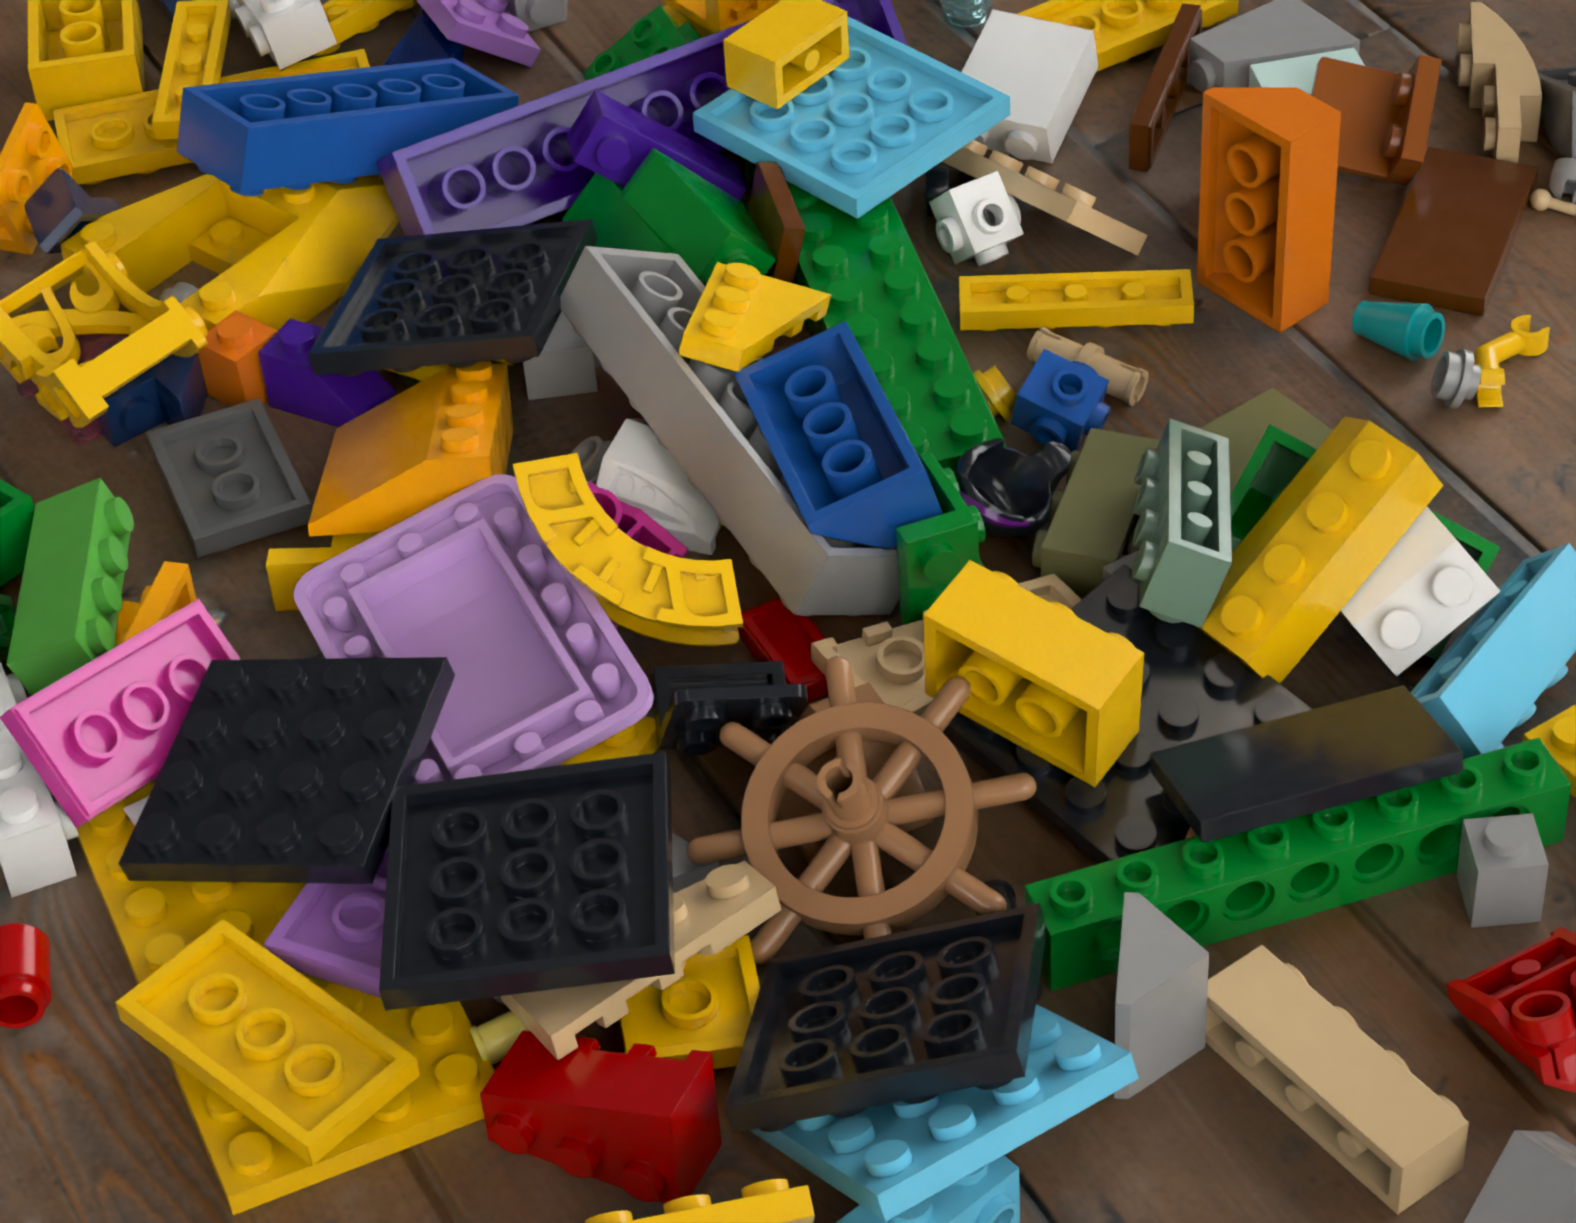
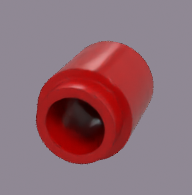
M9 923L0 926V1026L6 1028L28 1027L42 1018L45 1009L51 1002L50 941L47 935L36 927L22 923Z

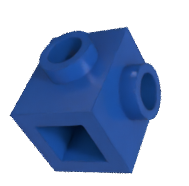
M1044 349L1017 394L1010 424L1030 433L1043 446L1054 441L1064 444L1071 452L1073 450L1078 451L1083 440L1088 436L1090 429L1102 430L1109 416L1111 407L1103 403L1109 380L1099 376L1092 367L1085 363L1069 361Z

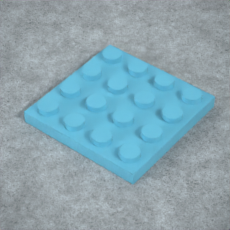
M848 17L850 58L782 107L775 109L730 89L693 112L694 132L756 165L757 162H777L786 181L858 219L1010 116V96Z
M1036 1004L1025 1077L1013 1079L1002 1087L990 1090L970 1087L940 1093L935 1098L918 1104L898 1101L868 1107L861 1113L851 1117L836 1118L826 1115L796 1121L791 1126L779 1131L765 1132L760 1129L749 1131L887 1222L1138 1080L1139 1077L1131 1052Z

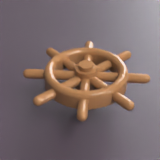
M834 656L828 660L825 666L830 708L811 714L798 721L781 734L772 744L739 723L729 722L722 726L719 736L721 743L756 766L744 794L741 829L692 839L687 845L686 853L689 860L696 864H707L748 856L751 866L776 887L782 910L767 919L750 942L756 964H767L769 959H773L800 922L833 934L864 936V939L891 934V931L920 919L936 908L949 894L981 915L1007 909V902L1001 894L966 872L977 839L978 810L1027 800L1036 792V781L1027 773H1017L972 782L957 749L942 733L971 693L970 683L964 677L955 676L947 680L922 715L919 716L897 706L873 702H857L851 664L842 656ZM863 741L886 742L898 745L873 780L868 779ZM836 748L838 758L828 761L823 765L818 775L806 768L814 759ZM922 759L934 769L941 779L942 789L894 798ZM787 788L822 810L821 813L776 821L778 810ZM945 816L943 829L934 850L897 827L898 825ZM827 840L798 879L783 865L778 849ZM883 850L916 871L908 879L886 891L879 855ZM852 855L858 897H839L822 893L849 856Z

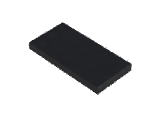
M1402 685L1150 753L1152 775L1201 842L1205 843L1458 774L1463 771V750L1408 689Z

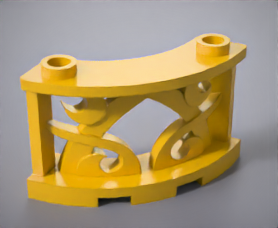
M95 240L90 241L75 254L0 300L1 364L19 384L30 378L40 390V392L35 394L38 403L61 421L69 417L71 423L76 428H83L106 413L109 405L104 398L168 356L174 354L184 358L191 357L208 344L205 338L208 335L207 328L199 314L191 306L187 305L183 308L173 295L161 301L143 292L128 279V273L116 254L111 250L104 252ZM83 273L99 286L96 294L84 296L74 281L70 287L69 294L75 309H62L54 291ZM43 298L49 310L18 315ZM129 334L127 338L93 360L77 364L80 359L81 347L76 335ZM63 336V345L60 348L56 338ZM50 350H57L53 353H47Z
M578 453L513 464L520 496L541 540L566 571L595 595L613 623L641 636L677 645L720 647L732 646L738 643V627H743V620L731 559L712 561L679 558L662 553L651 547L646 548L631 539L618 528V525L606 514L595 499L582 471Z

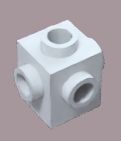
M998 171L952 188L929 202L937 220V238L942 248L951 254L955 265L975 258L979 267L1009 254L1006 244L1024 234L1020 226L1021 213L1018 204L1010 194H1007Z

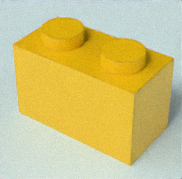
M780 0L723 40L727 87L770 107L779 109L850 58L847 11L822 0Z

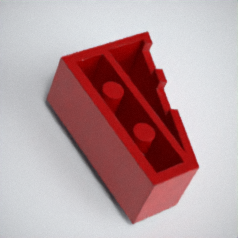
M531 1031L521 1032L480 1093L488 1140L496 1142L501 1148L510 1153L518 1155L527 1153L557 1164L573 1176L579 1178L592 1177L625 1189L631 1196L644 1202L658 1201L665 1204L674 1199L692 1195L722 1145L712 1053L710 1051L691 1050L686 1060L656 1057L657 1051L654 1046L634 1043L627 1054L599 1051L601 1046L597 1039L575 1036L578 1047L560 1060H557Z

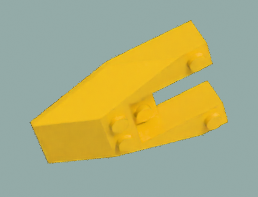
M205 174L101 216L60 244L63 259L65 260L81 250L84 245L95 240L104 252L111 250L116 254L128 273V279L145 293H148L193 261L219 274L180 303L183 308L187 305L191 306L199 314L207 331L236 310L278 332L289 319L307 323L341 298L377 239L388 238L399 223V219L382 177L377 175L357 177L355 182L349 184L324 181L311 183V187L305 190L280 187L265 189L264 193L260 196H243L232 192L228 184L214 175ZM84 273L69 282L71 287L75 281L81 294L84 296H92L99 290V286Z

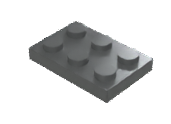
M260 398L146 432L152 456L197 558L225 551L237 545L276 533H283L292 528L308 524L312 512L311 502Z

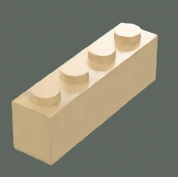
M1260 945L1208 979L1205 1043L1397 1215L1463 1169L1469 1122L1463 1117L1459 1108L1449 1098L1434 1093L1413 1075L1399 1055L1393 1051L1384 1050L1364 1033L1345 1009L1333 1006L1314 990L1295 966L1289 963L1284 964L1267 948Z

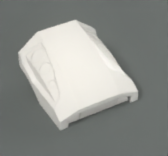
M642 418L626 419L603 456L596 486L609 490L620 501L643 510L685 545L689 551L712 555L716 548V535L722 526L718 519V514L702 493L689 482L686 472L670 451L660 444L657 434L647 421Z

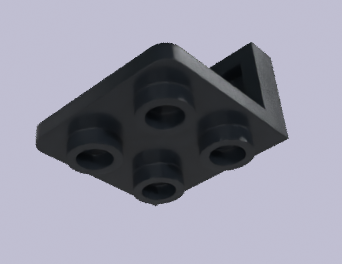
M783 661L654 666L651 673L658 749H677L679 754L686 756L707 754L714 751L716 747L724 746L719 738L722 726L729 722L741 724L772 744L781 734L794 725L808 702L807 687L805 685L786 684Z

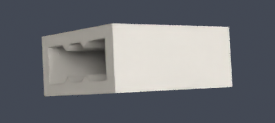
M993 9L962 73L1010 96V116L974 140L988 146V150L995 149L1021 160L1032 159L1052 164L1098 69L1094 31Z

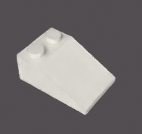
M1426 507L1342 608L1341 612L1394 675L1398 677L1501 591L1432 511Z

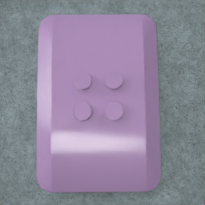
M507 474L492 475L464 488L312 568L300 578L294 589L295 603L325 659L447 657L455 677L412 785L558 766L634 725L646 716L653 704L654 694L647 676L595 595L566 571L541 540L527 514L515 476Z

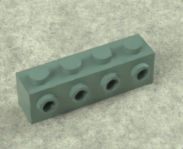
M1169 418L1156 450L1150 448L1144 450L1135 473L1134 483L1141 487L1133 509V513L1140 516L1133 536V545L1139 547V551L1133 565L1132 578L1139 580V607L1149 610L1154 616L1169 623L1185 622L1202 628L1232 564L1229 439Z

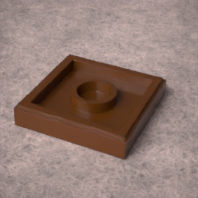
M757 162L747 212L776 258V261L765 276L794 283L806 229L780 166H778L777 162Z

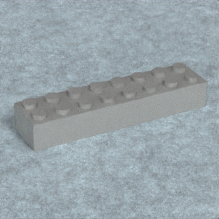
M585 246L560 296L561 310L572 323L576 334L585 340L601 361L602 368L614 378L627 395L631 406L644 417L657 434L660 444L670 451L686 472L689 482L702 493L718 514L721 524L729 529L749 555L750 562L764 574L777 591L782 604L793 612L794 615L801 616L890 615L900 598L897 546L891 549H883L811 534L734 375L736 371L678 355L683 333L705 289V286L681 256L672 253ZM760 357L759 359H757L756 361L752 362V363L749 364L748 366H750V365H752V364H754V363H756V362H759V361L763 360V358Z

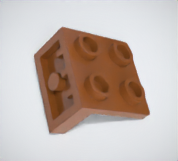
M1420 54L1408 73L1401 71L1399 74L1328 57L1320 58L1316 66L1311 96L1341 112L1338 171L1405 186L1409 184L1424 162L1442 59Z

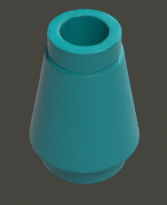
M1364 300L1358 304L1354 311L1352 329L1356 335L1363 336L1410 361H1417L1420 358L1430 359L1438 352L1445 334V320L1441 313L1434 312L1432 306L1426 303L1370 302Z

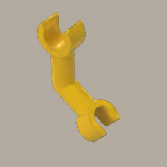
M1531 315L1518 316L1512 320L1510 332L1475 349L1474 364L1481 367V378L1476 391L1478 408L1503 407L1501 385H1505V373L1503 368H1499V363L1517 354L1537 356L1544 353L1548 348L1550 327L1531 333L1529 332Z

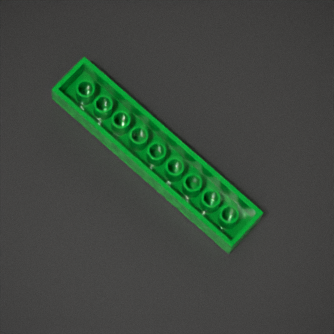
M743 158L745 180L751 192L757 165ZM786 181L806 229L793 284L831 294L827 313L818 321L809 318L804 320L810 336H815L846 321L917 455L931 451L943 469L949 467L955 475L957 462L966 450L995 438L1003 439V436L891 197L857 219Z

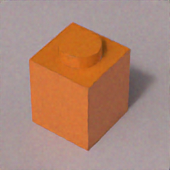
M236 310L211 328L205 337L208 344L197 352L208 395L229 406L260 398L262 404L266 403L268 396L259 351L272 339L277 330Z

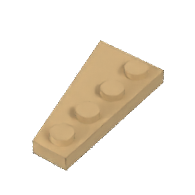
M975 140L942 161L976 179L998 171L1008 194L1137 256L1148 236L1093 209L1096 197L1065 183L1062 192L1059 193L1055 189L1060 180L1031 166L1028 167L1025 176H1023L1019 172L1024 163L993 149L989 159L985 158L984 155L988 146Z
M1054 573L1018 584L1020 587L1048 602H1059L1069 609L1082 600ZM927 610L923 611L922 620L891 628L888 621L862 628V637L837 644L833 637L811 643V661L824 675L828 660L834 656H842L851 664L854 687L869 682L885 704L897 706L921 716L934 699L925 694L924 614Z
M744 860L738 864L720 866L708 873L704 880L673 893L675 974L501 996L502 1002L557 1060H560L578 1047L575 1034L594 1021H597V1024L600 1026L609 1027L629 1013L626 1003L627 999L647 986H654L664 990L684 976L685 960L696 953L709 956L716 955L781 911L776 887Z

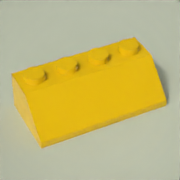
M1345 416L1233 551L1232 564L1202 628H1197L1230 654L1240 659L1243 664L1261 678L1269 675L1281 684L1444 485L1419 453L1370 420Z

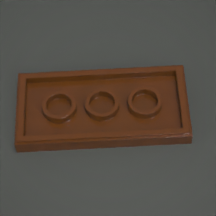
M1428 147L1424 156V162L1414 178L1372 272L1369 293L1483 316L1529 204L1531 193H1533L1537 184L1539 167Z

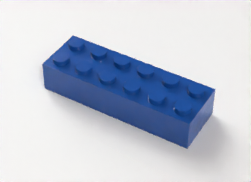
M454 58L184 87L177 152L197 164L201 172L214 175L228 184L232 192L243 196H260L264 193L265 189L280 187L305 190L311 187V183L324 181L349 184L355 182L357 177L377 175L382 177L376 162L392 152L517 107L519 95Z

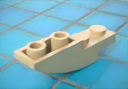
M1470 2L1468 23L1458 24V86L1468 87L1469 108L1481 109V117L1484 118L1483 151H1493V159L1518 163L1520 141L1537 142L1542 103L1540 79L1528 50L1514 30L1498 14L1482 2Z

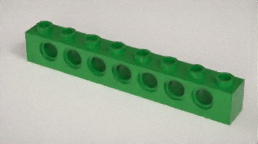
M1540 738L1463 759V771L1458 774L1205 843L1201 842L1198 836H1194L1025 885V906L1040 903L1046 922L1047 934L1041 973L1050 991H1054L1118 972L1124 892L1140 893L1203 947L1455 873L1458 866L1463 819L1533 813L1543 847L1561 842L1564 839L1572 784Z

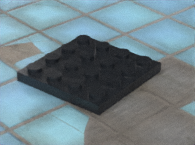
M586 219L377 239L308 353L314 375L337 373L342 377H352L365 371L393 369L396 372L403 373L416 370L421 366L448 364L453 368H463L480 361L505 360L508 363H521L534 357H539L562 312L560 296L585 246L594 247L597 241L593 220Z
M1124 564L1071 608L1078 618L1107 633L1112 632L1122 635L1135 648L1144 652L1139 732L1096 787L1087 784L957 712L942 733L994 778L1017 773L1031 775L1036 781V792L1031 798L1023 802L1095 862L1100 864L1186 838L1190 825L1152 775L1150 753L1313 709L1269 675L1261 678L1243 664L1240 659L1230 654L1196 626L1185 622L1169 623L1157 618L1149 610L1139 607V580L1132 578V569Z
M447 657L211 660L118 864L128 880L373 884L389 844L392 798L398 787L412 785L455 677Z
M666 752L400 786L397 788L392 798L379 982V993L385 1011L675 974L671 771Z
M1040 903L769 959L724 1107L733 1133L754 1129L774 1132L785 1129L800 1120L826 1115L846 1118L857 1115L872 1106L898 1101L918 1104L929 1101L940 1093L970 1087L990 1090L1002 1087L1013 1079L1025 1077L1047 934L1046 922Z

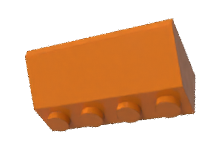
M1211 87L1203 92L1197 282L1281 333L1329 303L1341 112L1297 87Z

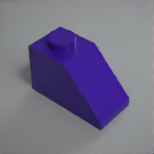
M289 319L259 351L269 406L278 410L340 427L398 395L397 391L376 370L365 371L352 377H342L337 373L314 375L308 353L324 329L322 327Z

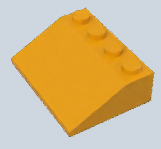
M480 361L463 368L446 367L338 427L333 437L308 522L309 537L383 532L484 478L491 477L492 475L506 474L514 430L507 363L492 364L491 361Z

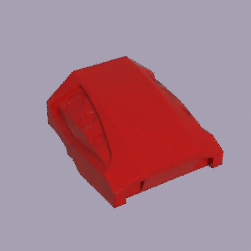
M1560 927L1550 932L1551 937L1464 980L1457 978L1446 984L1449 1000L1466 1018L1479 1024L1504 1050L1535 1071L1541 1083L1576 1093L1575 933Z

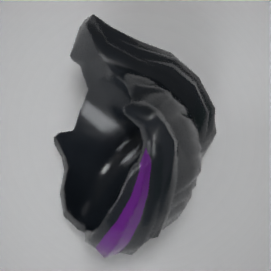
M995 438L966 450L957 462L955 477L958 482L960 496L966 505H975L980 512L985 527V535L999 538L1030 535L1047 523L1051 511L1053 493L1060 480L1068 472L1071 464L1072 452L1067 446L1051 441L1045 444L1043 450L1027 455L1021 450L1004 446L1005 442L1002 438Z

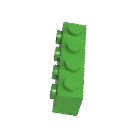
M101 478L37 502L35 505L7 659V666L31 696L117 646L115 636L119 611L122 610L123 606L121 595L124 574L128 569L127 554L130 533L134 529V520L127 503L121 497L115 498Z

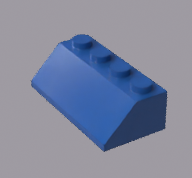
M846 321L734 373L811 534L891 549L897 546L896 528L943 514L921 460Z

